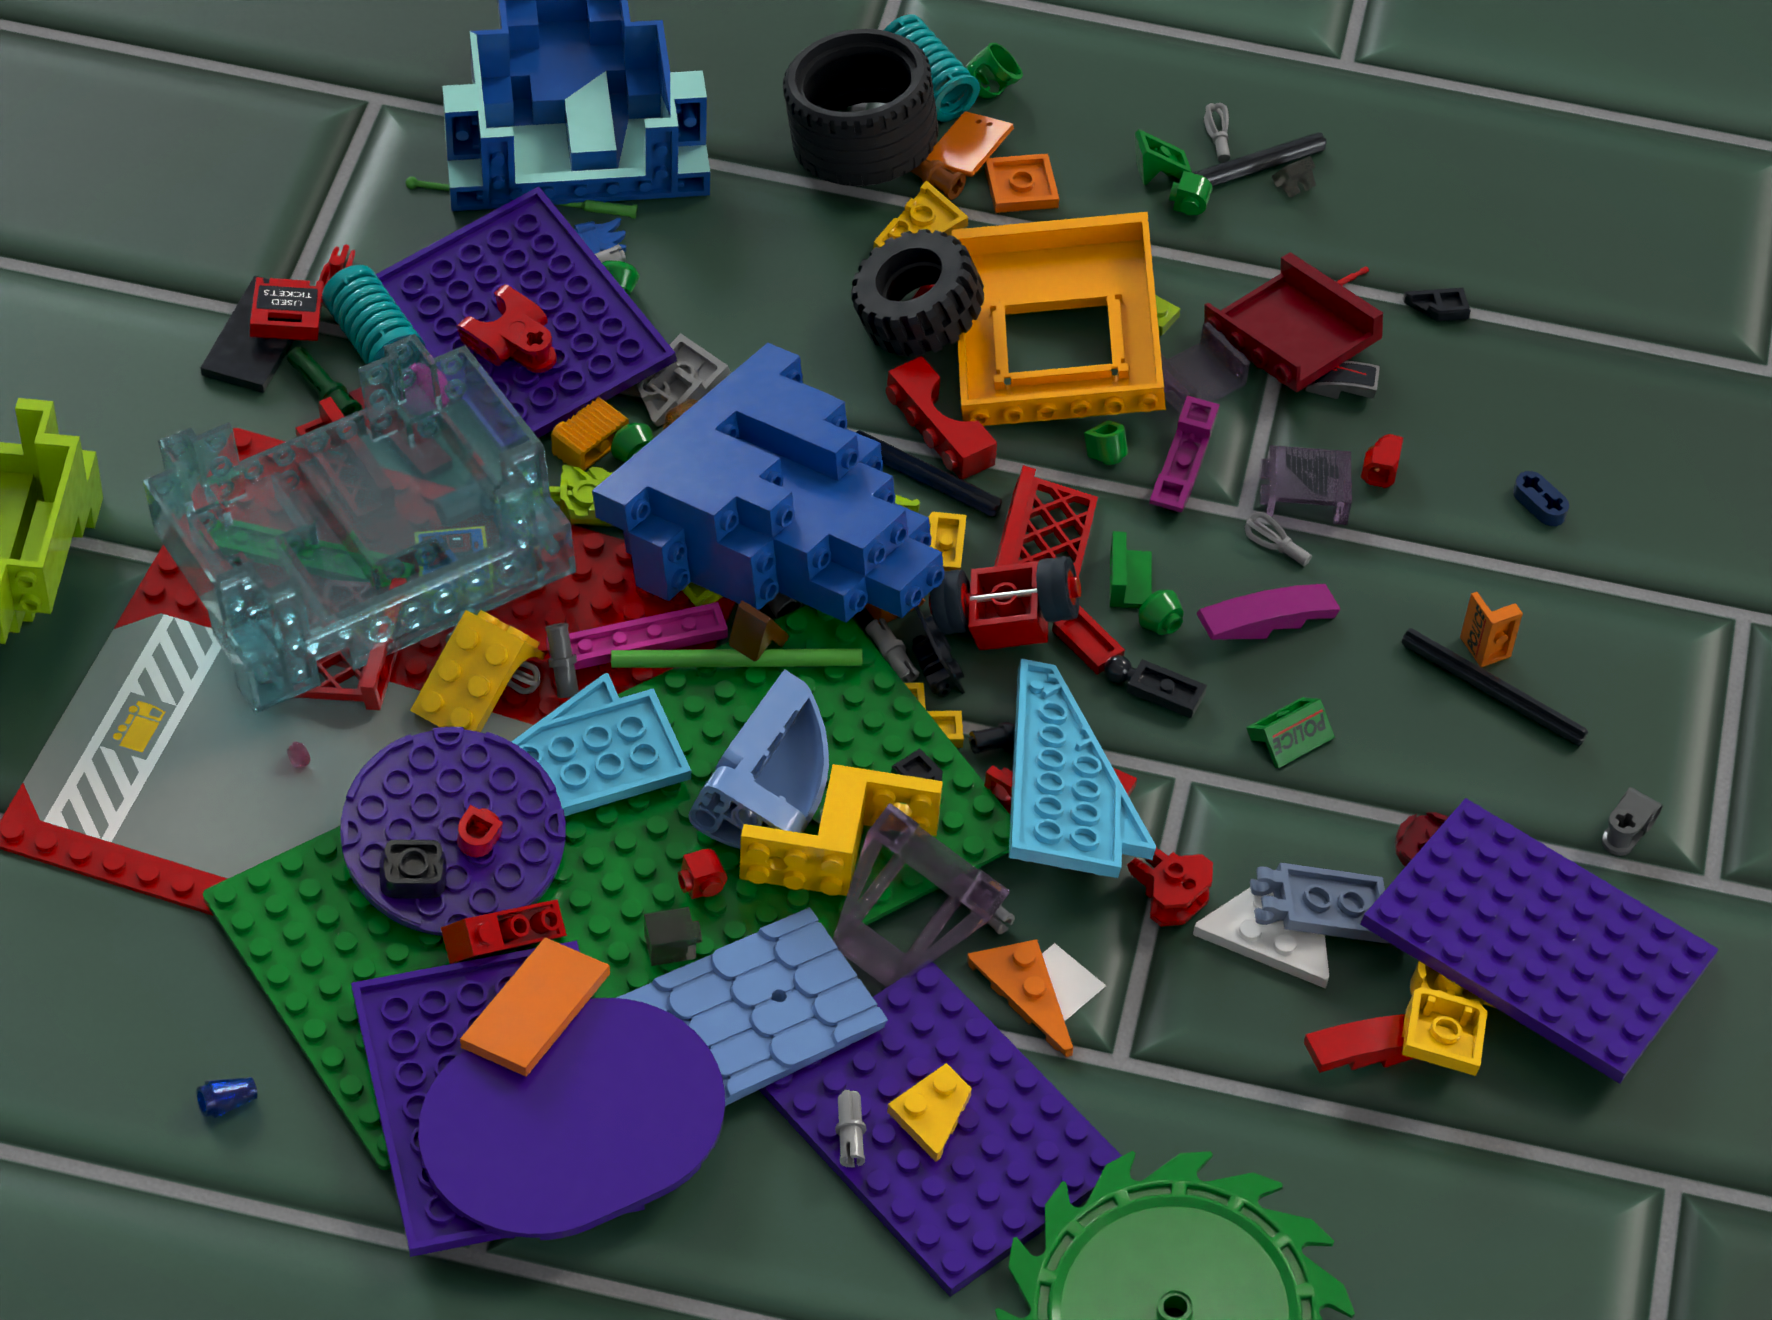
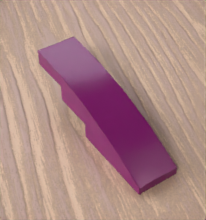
M1326 584L1296 585L1232 598L1199 609L1197 616L1211 640L1267 639L1273 629H1301L1307 619H1334L1340 611V607Z

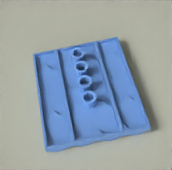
M810 907L764 926L757 933L721 947L707 957L653 979L650 984L616 997L644 1002L671 1013L692 1028L706 1043L718 1063L725 1089V1106L883 1029L888 1021L880 1007H877V1003L862 981L857 978V974L844 955L838 950L837 945L821 922H818L819 919Z

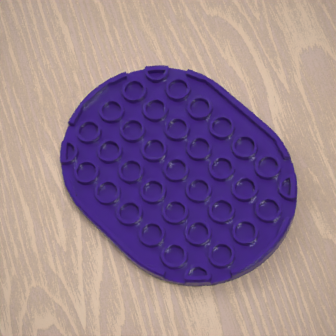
M589 999L527 1077L467 1050L462 1051L453 1058L431 1084L421 1108L418 1128L420 1158L430 1184L443 1202L461 1218L466 1217L470 1221L484 1227L487 1232L512 1239L517 1236L540 1238V1240L560 1239L576 1235L672 1192L698 1172L701 1164L708 1157L711 1150L715 1148L721 1133L725 1110L723 1078L718 1063L706 1043L692 1028L671 1013L647 1003L630 999Z

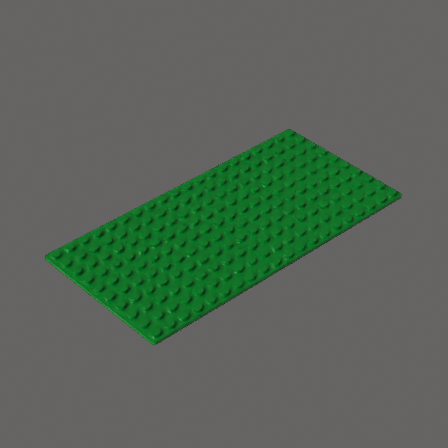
M808 605L803 606L774 620L790 637L782 648L771 641L766 649L862 648V666L672 668L618 694L619 698L654 688L689 764L691 779L565 816L566 838L561 864L552 884L537 903L558 899L567 936L554 939L553 941L566 943L577 940L581 953L610 965V975L593 994L592 999L616 998L650 984L653 979L707 957L721 947L757 933L760 928L809 907L819 919L818 922H821L835 942L945 886L960 873L968 874L1009 853L1011 815L991 790L984 786L983 780L852 618L848 622H843ZM727 642V643H725V644H723V645H721V646H719V647H717V648H715V649H734V648H732V647L729 645V642ZM784 669L804 681L810 688L818 705L828 742L829 769L825 790L813 818L803 833L818 835L833 764L891 773V768L894 764L920 748L943 771L937 835H914L910 832L892 829L881 830L873 826L864 825L850 896H831L818 891L793 890L786 886L767 883L755 884L748 880L739 879L740 849L721 843L693 827L688 817L695 800L715 772V768L722 755ZM340 825L205 889L203 899L378 1168L388 1170L390 1169V1164L351 991V983L448 965L450 963L443 936L419 932L393 921L377 910L359 891L344 861L341 848ZM702 849H712L716 852L727 874V882L722 891L714 896H702L691 899L688 892L684 893L678 881V872L682 868L683 855ZM540 943L534 944V945H530V946H526V947H522V948H518V949H514V950H510V951H506V952H502V953H498V954H494V955H490V956H486V957H491V956H496V955H502V954H507V953H512V952H518V951H523V950H528V949H534V948H536Z

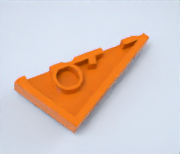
M1037 939L968 953L967 963L973 971L977 968L991 982L990 987L998 995L1006 998L1008 1005L1028 1024L1033 1022L1046 1035V1041L1055 1050L1063 1053L1065 1057L1073 1056V1045Z

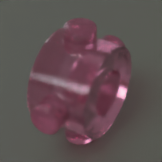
M296 741L287 749L288 757L295 768H303L311 762L310 755L303 743Z

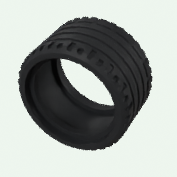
M877 29L842 31L823 37L806 47L791 61L789 68L786 69L785 77L783 78V92L793 150L800 165L804 166V169L811 172L812 175L831 183L846 186L876 185L894 180L912 171L933 151L939 131L931 68L924 51L917 44L911 42V40L892 32ZM860 103H886L880 107L859 112L837 111Z

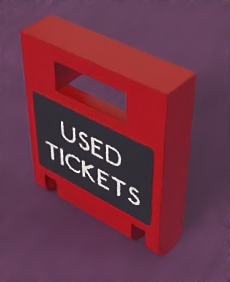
M256 277L250 319V337L318 341L324 281H317L315 286H310V280L270 278L269 283H264L263 277ZM269 318L301 319L302 322L269 321Z

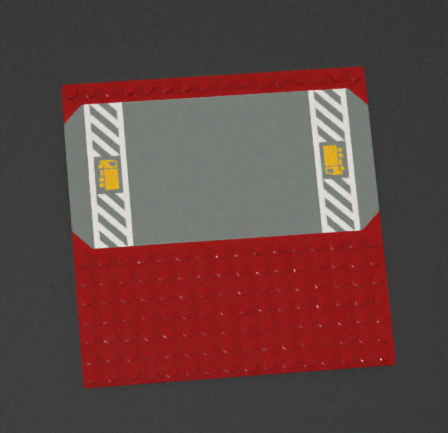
M233 428L0 820V849L214 916L204 902L203 892L205 889L340 826L347 792L361 768L376 753L390 743L409 734L413 736L439 727L411 712L410 709L447 644L445 641L446 636L453 632L462 612L465 610H473L476 614L482 610L501 622L522 631L540 642L537 649L546 654L543 660L537 657H531L526 660L539 669L541 683L537 686L536 690L530 694H521L507 685L481 733L486 734V732H490L513 741L571 698H557L553 667H549L548 663L550 656L546 646V638H548L547 631H545L546 626L568 623V631L573 633L696 606L683 591H680L670 601H667L637 587L632 555L626 552L623 539L507 506L506 509L511 511L515 518L513 521L517 522L527 541L526 544L530 546L534 553V562L531 565L520 568L515 564L512 558L514 555L508 551L500 536L501 532L497 530L493 523L494 517L486 518L481 514L455 527L445 529L439 522L437 513L434 510V502L457 491L385 470L382 471L394 487L396 510L358 526L305 447L241 428ZM327 454L325 460L326 462L341 465L343 458ZM343 475L341 483L342 485L356 488L359 479ZM359 498L357 502V507L361 512L376 506L374 501ZM215 518L413 562L414 572L408 584L413 602L380 711L366 710L365 703L359 701L294 697V684L326 582L330 581L305 574L290 573L288 570L273 566L268 568L255 565L253 561L238 558V560L224 558L220 556V553L206 550V553H204L202 544ZM485 528L492 593L421 599L415 535ZM334 595L331 603L338 607L351 598L347 595ZM373 597L364 603L369 609H372L381 604L384 597ZM723 597L713 603H719L727 623L736 602ZM356 607L343 616L350 622L364 614V612L359 607ZM335 619L325 625L323 630L328 635L343 625ZM370 621L356 629V631L361 636H364L374 630L376 626ZM349 633L334 643L342 649L356 640ZM718 640L672 650L714 649ZM278 642L295 659L297 666L288 684L260 687L243 668L241 663L247 657ZM327 646L317 652L315 658L320 662L334 654V652ZM362 648L348 656V658L355 664L365 658L367 652ZM340 661L326 670L333 677L348 667ZM610 662L575 671L580 691L601 675L608 673L617 694L672 668H611ZM522 666L518 667L519 670L534 676L530 669ZM319 673L307 680L306 686H318L326 681V679ZM354 675L339 685L342 688L357 689L359 680ZM513 677L510 678L513 682H515L523 688H528L531 686Z

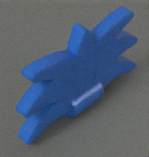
M620 217L603 224H595L594 221L574 225V230L594 254L614 247L626 236V231L624 230L614 232L621 224ZM619 244L621 250L626 252V245Z

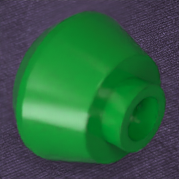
M611 260L602 262L630 296L640 278L636 268L631 264Z
M630 423L622 427L612 439L611 454L613 457L623 463L628 461L654 439L651 428L644 423Z
M1158 590L1143 602L1138 612L1140 626L1159 635L1172 634L1183 623L1184 611L1177 594L1173 590Z

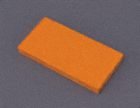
M545 937L460 1038L461 1048L527 1077L610 975V965Z

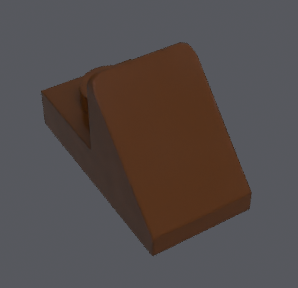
M742 600L737 608L729 645L751 660L757 661L771 641L782 648L790 636L770 617Z

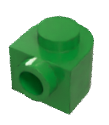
M1183 171L1180 183L1173 182L1169 201L1175 202L1173 210L1187 215L1202 214L1206 210L1212 192V184L1201 175Z
M1107 420L1084 432L1087 456L1089 458L1102 461L1106 465H1113L1121 462L1122 458L1128 454L1124 425Z

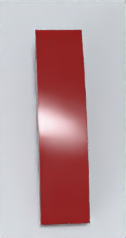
M1405 1014L1376 1017L1305 1034L1303 1042L1319 1073L1349 1064L1351 1070L1381 1062L1385 1068L1414 1059L1402 1055L1404 1044L1402 1032Z

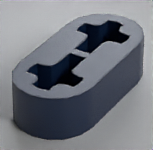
M1525 471L1517 476L1513 489V494L1517 501L1543 524L1548 526L1561 525L1565 521L1569 509V501L1537 472Z

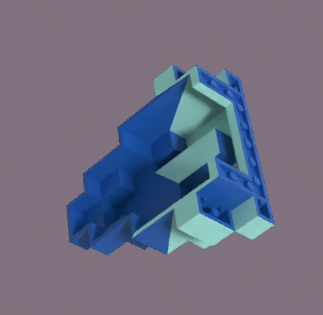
M497 0L500 29L470 31L472 84L442 86L451 211L497 209L537 187H540L554 205L584 202L585 200L609 202L710 195V166L706 147L707 95L703 71L670 72L663 20L631 22L628 0Z

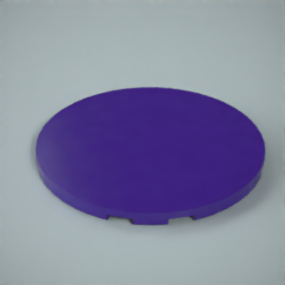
M464 727L433 728L432 731L413 736L409 734L390 743L376 753L361 768L347 792L340 827L344 861L352 880L363 896L377 910L393 921L419 932L443 936L441 927L465 918L536 904L546 893L559 870L566 838L564 810L557 795L556 787L542 766L529 753L511 741L490 732L485 734L464 730ZM470 804L478 809L486 808L492 811L503 822L502 835L492 850L482 857H470L464 854L457 844L458 825ZM390 840H435L441 844L446 858L445 892L440 897L433 899H394L386 897L381 892L380 858L382 851Z

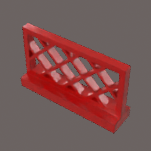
M1023 465L1014 487L994 566L1056 558L1055 555L1067 551L1074 561L1073 565L1076 575L1079 577L1098 497L1034 477L1036 469ZM1039 490L1050 494L1054 501L1043 505L1037 497L1036 491ZM1076 502L1086 505L1088 508L1086 512L1076 515L1068 504ZM1060 507L1068 519L1056 522L1049 511ZM1040 515L1048 526L1036 530L1029 519ZM1073 525L1080 534V537L1069 540L1062 529ZM1054 533L1061 544L1050 548L1042 537ZM1034 540L1042 552L1030 556L1023 544Z
M392 578L390 586L326 582L294 684L293 694L295 698L359 701L365 703L366 710H381L413 602L406 578ZM334 595H347L351 598L338 607L331 603ZM373 597H384L383 602L372 609H369L364 603ZM356 607H359L364 612V614L350 622L343 616ZM337 619L343 626L327 635L323 630L324 626ZM372 621L376 627L371 632L361 636L356 631L359 627ZM350 633L356 641L340 649L334 642ZM329 646L334 654L319 662L315 658V654ZM363 648L367 652V656L353 664L348 656ZM342 661L348 668L332 677L326 669ZM319 673L326 679V681L318 686H306L307 680ZM354 675L359 680L357 689L342 688L339 685Z

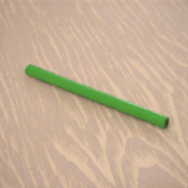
M862 648L765 649L757 661L751 660L735 649L611 650V668L862 666Z

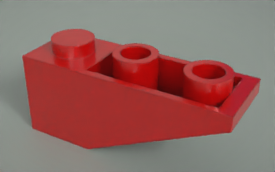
M558 899L465 918L441 927L450 964L538 944L545 937L554 940L567 936Z

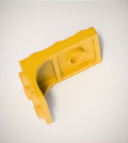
M465 610L410 711L439 727H464V730L481 732L510 678L518 667L531 657L543 660L546 654L537 649L540 642L522 631L501 622L482 610L479 611L478 615Z

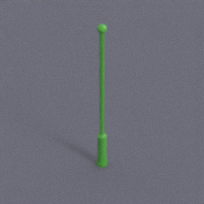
M413 176L408 177L405 181L406 187L410 189L422 187L449 191V184L419 181ZM594 200L560 205L582 208L588 212L627 216L636 219L638 210L637 204L625 205Z

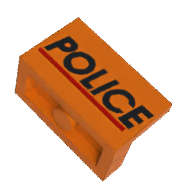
M1476 591L1471 593L1460 638L1482 668L1511 657L1523 612L1516 603L1491 611Z

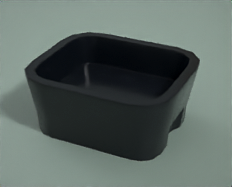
M390 840L386 844L380 858V888L386 897L394 899H433L440 897L445 892L446 858L438 841Z

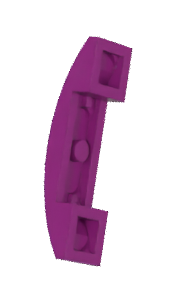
M1187 395L1178 420L1174 439L1162 472L1158 475L1149 504L1183 512L1200 471L1220 404Z

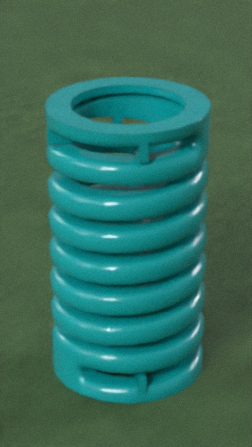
M912 14L901 16L883 30L911 40V42L917 44L924 51L931 68L938 121L949 122L960 117L964 111H968L972 107L980 91L978 80L949 51L948 47L943 45L942 41L936 37L934 32L929 29L920 17Z
M365 265L349 266L337 272L327 282L322 292V302L375 378L382 381H393L392 375L400 374L410 362L423 359L426 351L424 341L370 267Z

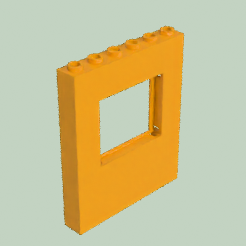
M1148 212L952 230V236L960 240L961 244L968 250L983 282V292L985 294L977 320H972L973 325L967 333H961L958 340L963 421H979L983 426L1166 410ZM1108 305L1113 364L1009 373L1005 315ZM1111 369H1118V375H1112ZM1011 378V384L1006 385L1004 379Z

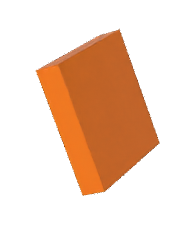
M1048 153L988 158L985 162L984 168L995 213L1059 207V195Z

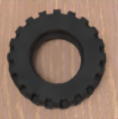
M919 229L918 233L904 232L901 233V237L896 239L891 237L885 240V244L882 247L878 248L876 246L870 252V257L867 260L863 259L859 265V273H855L851 290L853 306L875 345L880 346L886 352L892 354L895 352L896 355L909 357L910 353H913L914 356H924L926 352L931 350L934 353L943 350L942 346L948 343L952 345L959 340L961 333H967L973 325L972 320H977L980 314V306L984 302L985 294L981 277L968 250L961 244L960 240L941 231L935 230L931 233L928 229ZM935 284L928 292L921 295L920 297L908 301H901L907 294H909L913 290L926 285Z

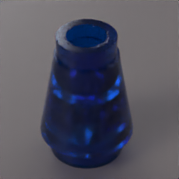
M252 1077L206 1080L203 1086H199L196 1089L198 1105L204 1117L212 1115L214 1118H217L251 1100L257 1099L258 1096L256 1084Z

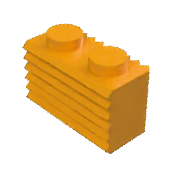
M597 397L595 401H592L591 404L578 411L567 422L562 421L555 426L551 433L552 453L554 456L557 455L558 459H562L567 465L579 467L585 471L611 451L614 435L622 427L629 424V419L603 399Z

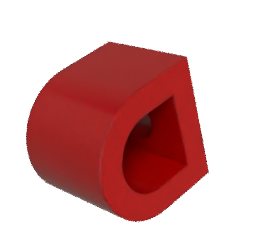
M470 804L458 825L457 844L459 849L470 857L485 856L492 850L502 835L503 822L492 811L486 808L478 809Z
M702 849L683 855L682 868L678 872V881L684 893L688 892L691 899L702 896L711 897L722 891L728 877L714 850Z

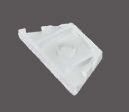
M1250 888L1196 922L1194 926V936L1320 987L1326 988L1328 984L1329 968L1325 935L1286 930L1281 920L1268 925L1256 923L1254 910L1255 908L1262 909V896L1253 895Z

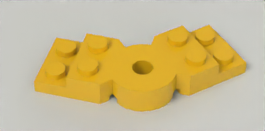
M1418 961L1410 980L1412 997L1405 1012L1402 1037H1404L1402 1055L1476 1076L1481 1065L1487 1010L1482 1005L1494 1006Z

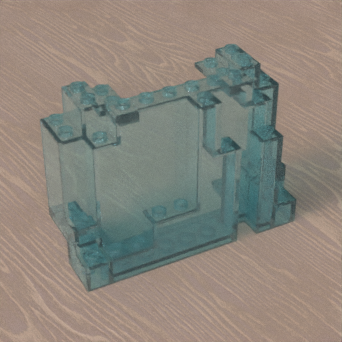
M416 334L384 346V358L358 368L365 409L242 461H239L234 432L230 422L197 436L190 427L158 440L165 471L142 480L154 531L208 610L213 635L232 662L237 687L255 714L320 686L321 682L316 661L339 650L352 669L356 670L367 664L372 649L386 642L388 643L386 648L387 656L457 625L465 610L478 615L480 610L484 612L489 611L576 572L571 523L550 497L544 446L466 345L436 358H433ZM406 578L407 583L389 590L393 579Z

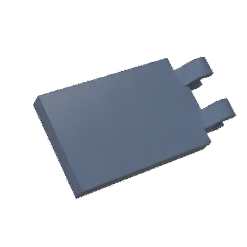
M1279 863L1276 870L1268 867H1257V880L1251 879L1249 881L1251 893L1256 896H1262V909L1255 908L1254 910L1255 920L1258 924L1268 925L1281 920L1286 930L1389 943L1360 925L1364 914L1385 891L1383 877Z

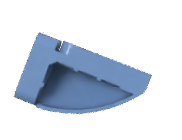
M784 669L719 760L715 772L700 791L689 812V820L698 831L712 839L738 849L741 847L743 824L799 833L805 831L822 800L828 776L829 753L826 730L818 705L810 688L804 681Z

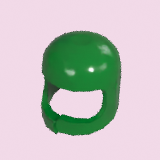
M996 42L987 45L965 67L978 80L980 84L978 97L984 99L997 97L1005 88L1016 84L1023 76L1022 69L1012 54ZM988 79L997 81L1000 85L999 91L992 93L989 91L990 87L984 88L981 82L984 85H989Z

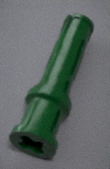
M304 347L292 349L287 357L288 362L300 373L311 388L319 395V401L331 397L350 425L356 423L362 415V405L357 400L351 399L347 388L342 383L334 382Z

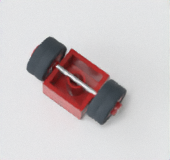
M1066 556L971 569V583H969L968 577L963 570L945 571L942 583L930 591L929 608L940 632H943L944 635L970 631L979 650L1047 643L1048 622L1077 618L1079 613V597H1081V584L1071 558Z

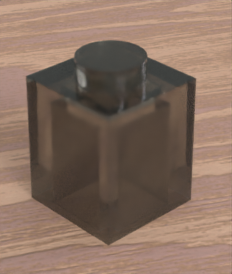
M689 907L644 914V938L651 966L696 959V944L702 943V934L699 921H692Z

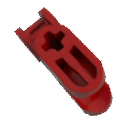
M504 284L494 292L498 310L502 314L499 319L492 322H481L472 316H468L456 325L461 341L496 366H500L509 357L534 373L546 372L556 364L557 356L555 349L552 347L551 332L544 327L548 323L546 314L536 303L509 285Z

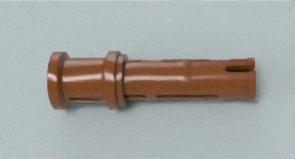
M925 159L919 166L910 171L922 178L923 183L927 181L933 187L944 192L945 196L950 200H954L960 195L966 183V176L963 173H955L947 169L940 160L930 161Z

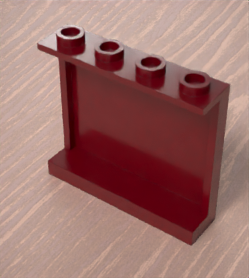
M1289 252L1281 257V274L1229 306L1219 310L1210 303L1204 304V330L1228 345L1233 351L1250 360L1258 368L1275 377L1280 383L1298 392L1382 339L1383 312Z

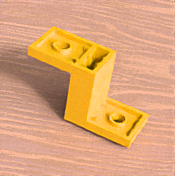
M833 764L818 835L743 824L739 879L748 880L755 884L767 883L786 886L793 890L818 891L831 896H850L863 826H873L881 830L892 829L910 832L914 835L936 836L943 781Z

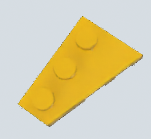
M925 181L920 187L918 195L914 199L911 198L905 204V210L900 216L893 218L875 239L873 249L876 246L878 248L882 247L885 244L884 241L891 237L896 239L901 237V233L908 231L918 233L919 229H928L931 233L937 230L952 236V230L963 229L968 226L969 217L929 182Z

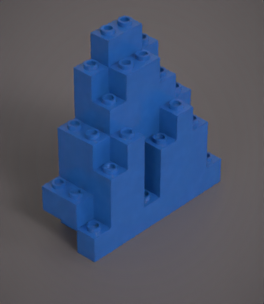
M770 343L765 344L592 490L596 518L623 530L626 552L632 555L636 586L667 601H670L692 582L738 604L743 600L757 610H760L766 603L773 600L776 594L781 593L843 622H848L857 612L862 611L867 603L903 618L913 607L918 606L930 591L942 583L945 571L943 568L942 552L930 547L932 537L930 534L929 517L895 503L896 495L894 493L893 476L883 472L881 443L847 429L845 402L804 384L800 356Z

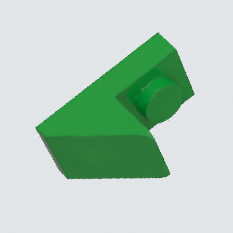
M1140 129L1135 132L1136 165L1143 185H1147L1160 171L1167 176L1172 175L1181 179L1183 171L1192 173L1184 150Z

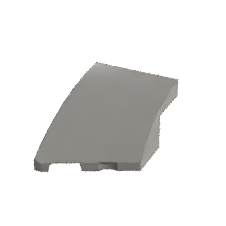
M681 333L670 344L676 353L677 361L637 383L650 418L657 427L675 419L693 406L731 373L728 365Z

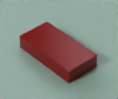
M1079 606L1077 618L1053 622L1052 631L1097 675L1104 671L1105 663L1110 657L1114 655L1124 656L1125 649L1081 606Z

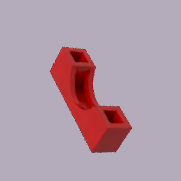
M922 356L888 371V381L885 389L888 400L891 404L897 405L904 413L909 425L915 426L922 434L927 446L935 449L948 470H953L960 479L964 480L995 465L997 441L979 421L953 420L936 409L934 404L939 400L940 376Z

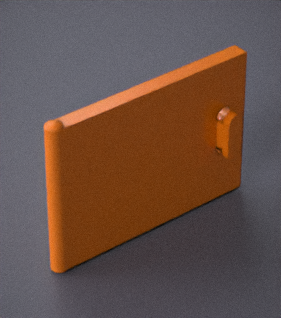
M964 111L933 147V151L926 159L930 161L940 160L947 169L973 177L1014 129L1013 123Z

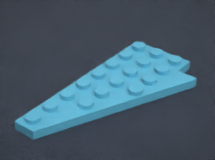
M1021 659L1017 678L1008 858L1114 878L1119 877L1122 868V854L1152 860L1156 845L1058 668L1052 664Z
M608 673L601 675L511 741L529 753L547 772L556 787L565 816L691 779L689 764L654 688L619 698Z

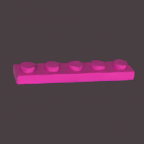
M716 602L569 633L572 654L577 656V663L574 664L575 670L610 663L611 650H672L728 638V627L719 603ZM546 638V646L551 658L548 638Z

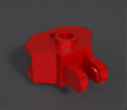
M1156 847L1153 859H1145L1154 869L1143 863L1139 858L1136 859V857L1127 864L1131 875L1146 887L1145 894L1151 898L1150 918L1161 927L1184 925L1209 902L1213 862L1203 854L1178 856L1172 852L1168 856Z

